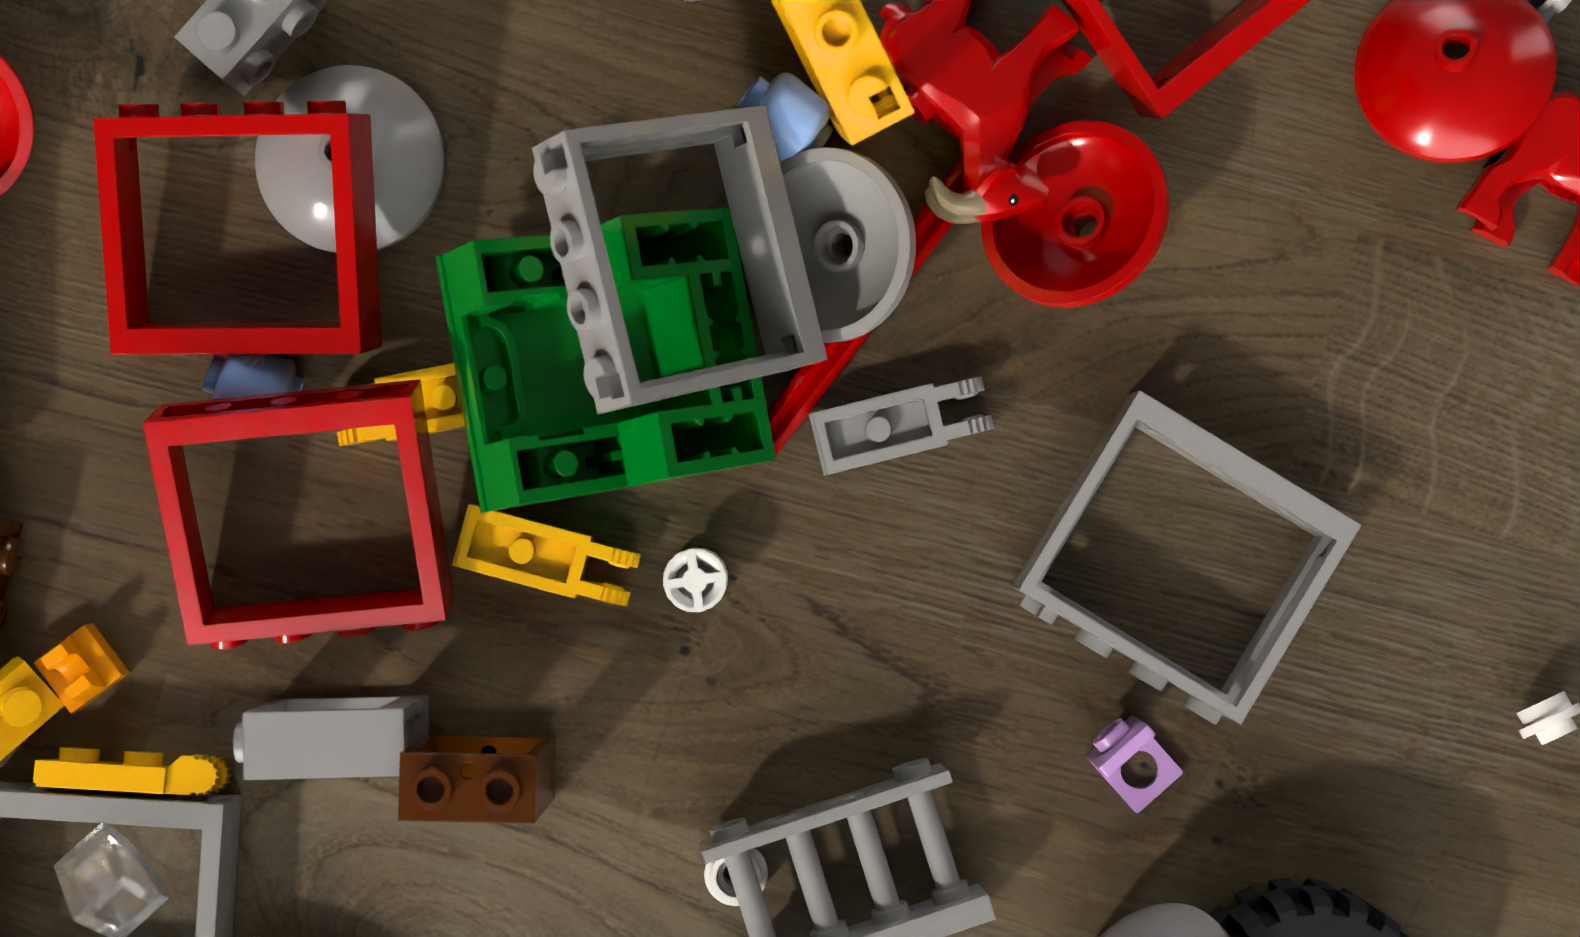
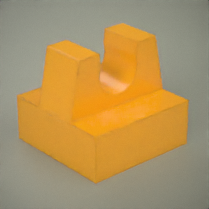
M94 623L83 625L33 662L71 714L81 711L130 674Z

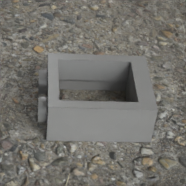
M428 695L276 699L242 713V722L237 723L234 731V756L237 762H243V780L399 776L400 752L429 734Z

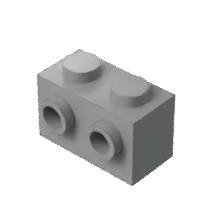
M206 0L174 38L218 77L245 96L253 86L262 82L270 74L276 60L289 45L310 29L316 21L318 13L327 2L325 0Z

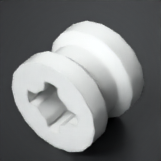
M692 547L677 553L668 562L663 573V587L667 598L676 607L686 612H702L712 608L721 600L728 586V571L724 561L715 552L706 548Z

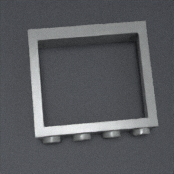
M766 105L569 129L532 147L535 159L534 179L538 189L544 195L551 224V248L554 256L561 264L568 292L567 312L570 322L577 329L585 361L584 381L588 391L594 397L598 414L785 372L828 360ZM743 129L745 132L747 143L743 142V137L741 133V130ZM714 144L765 355L639 383L585 161ZM793 335L795 336V341L798 349L797 354H795L791 336Z
M1139 390L1127 395L1011 587L1026 595L1019 606L1050 625H1053L1058 615L1080 628L1074 639L1107 659L1111 651L1115 649L1133 660L1134 663L1129 673L1160 692L1163 691L1169 682L1189 694L1183 704L1189 710L1214 725L1218 723L1222 715L1241 725L1360 529L1361 524ZM1135 427L1314 536L1221 691L1041 582Z
M0 780V825L1 817L202 830L195 937H233L242 795L220 793L204 795L202 793V795L196 796V793L194 795L52 788L36 787V783Z

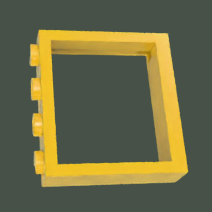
M770 0L817 95L830 106L829 119L837 135L849 144L854 145L915 113L860 0ZM888 86L890 87L893 95H890L886 89L888 88ZM877 93L880 101L872 104L869 97Z

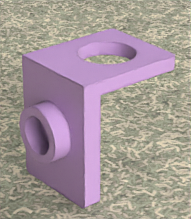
M1131 715L1126 721L1119 718L1106 726L1093 740L1092 743L1095 748L1085 757L1135 813H1139L1183 774V771L1153 738L1156 734L1148 724ZM1137 751L1149 753L1154 758L1157 766V772L1153 781L1144 787L1128 785L1121 775V766Z

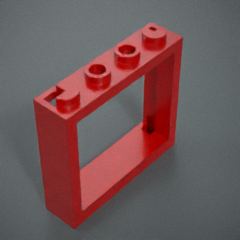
M1099 0L1061 1L1138 115L1163 119L1311 0H1246L1152 76L1148 75Z
M328 100L307 101V114L285 115L284 102H243L244 115L222 116L221 103H180L181 116L160 117L159 104H119V117L93 118L111 355L362 354L382 347L370 114H350L346 110V101ZM330 134L340 322L150 323L137 138Z
M421 379L161 404L143 422L188 645L210 643L211 647L215 649H229L240 646L249 639L274 637V640L279 643H292L304 640L313 633L337 631L340 636L355 637L367 634L376 627L401 625L405 630L415 631L433 627L439 621L446 620L454 599V591ZM395 425L421 588L215 608L183 445Z

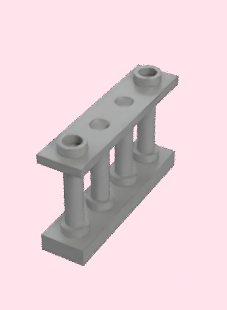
M920 758L894 767L892 769L894 778L749 826L746 818H737L723 822L709 829L711 838L700 841L704 863L708 864L723 858L725 859L749 937H776L749 850L786 838L814 929L809 932L810 937H945L996 920L988 893L978 883L969 886L967 880H960L933 796L932 789L953 783L949 770L941 763L930 765L928 758ZM908 798L935 884V888L931 890V899L908 906L906 900H899L871 809ZM844 818L848 820L875 906L870 911L871 919L847 926L845 920H838L810 831L811 829Z

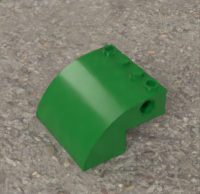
M729 207L627 214L600 224L639 383L758 357L737 239ZM550 235L472 240L454 250L435 257L481 513L630 488L776 460L762 377L598 414L594 397L588 391L584 381L585 361L577 329L574 328L568 316V292L561 264L554 256L551 248Z

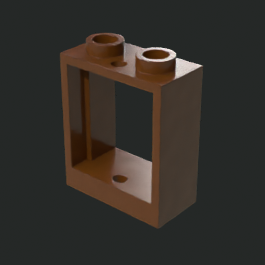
M427 734L400 752L398 821L535 824L554 800L556 735ZM490 745L496 749L497 753H482L484 747Z

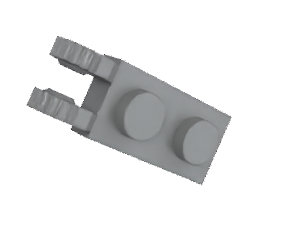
M982 376L934 387L933 383L808 414L823 476L948 445L947 440L995 429L992 416H984L982 414L963 418L959 423L943 426L938 402L954 398L962 400L977 396L978 392L985 390Z

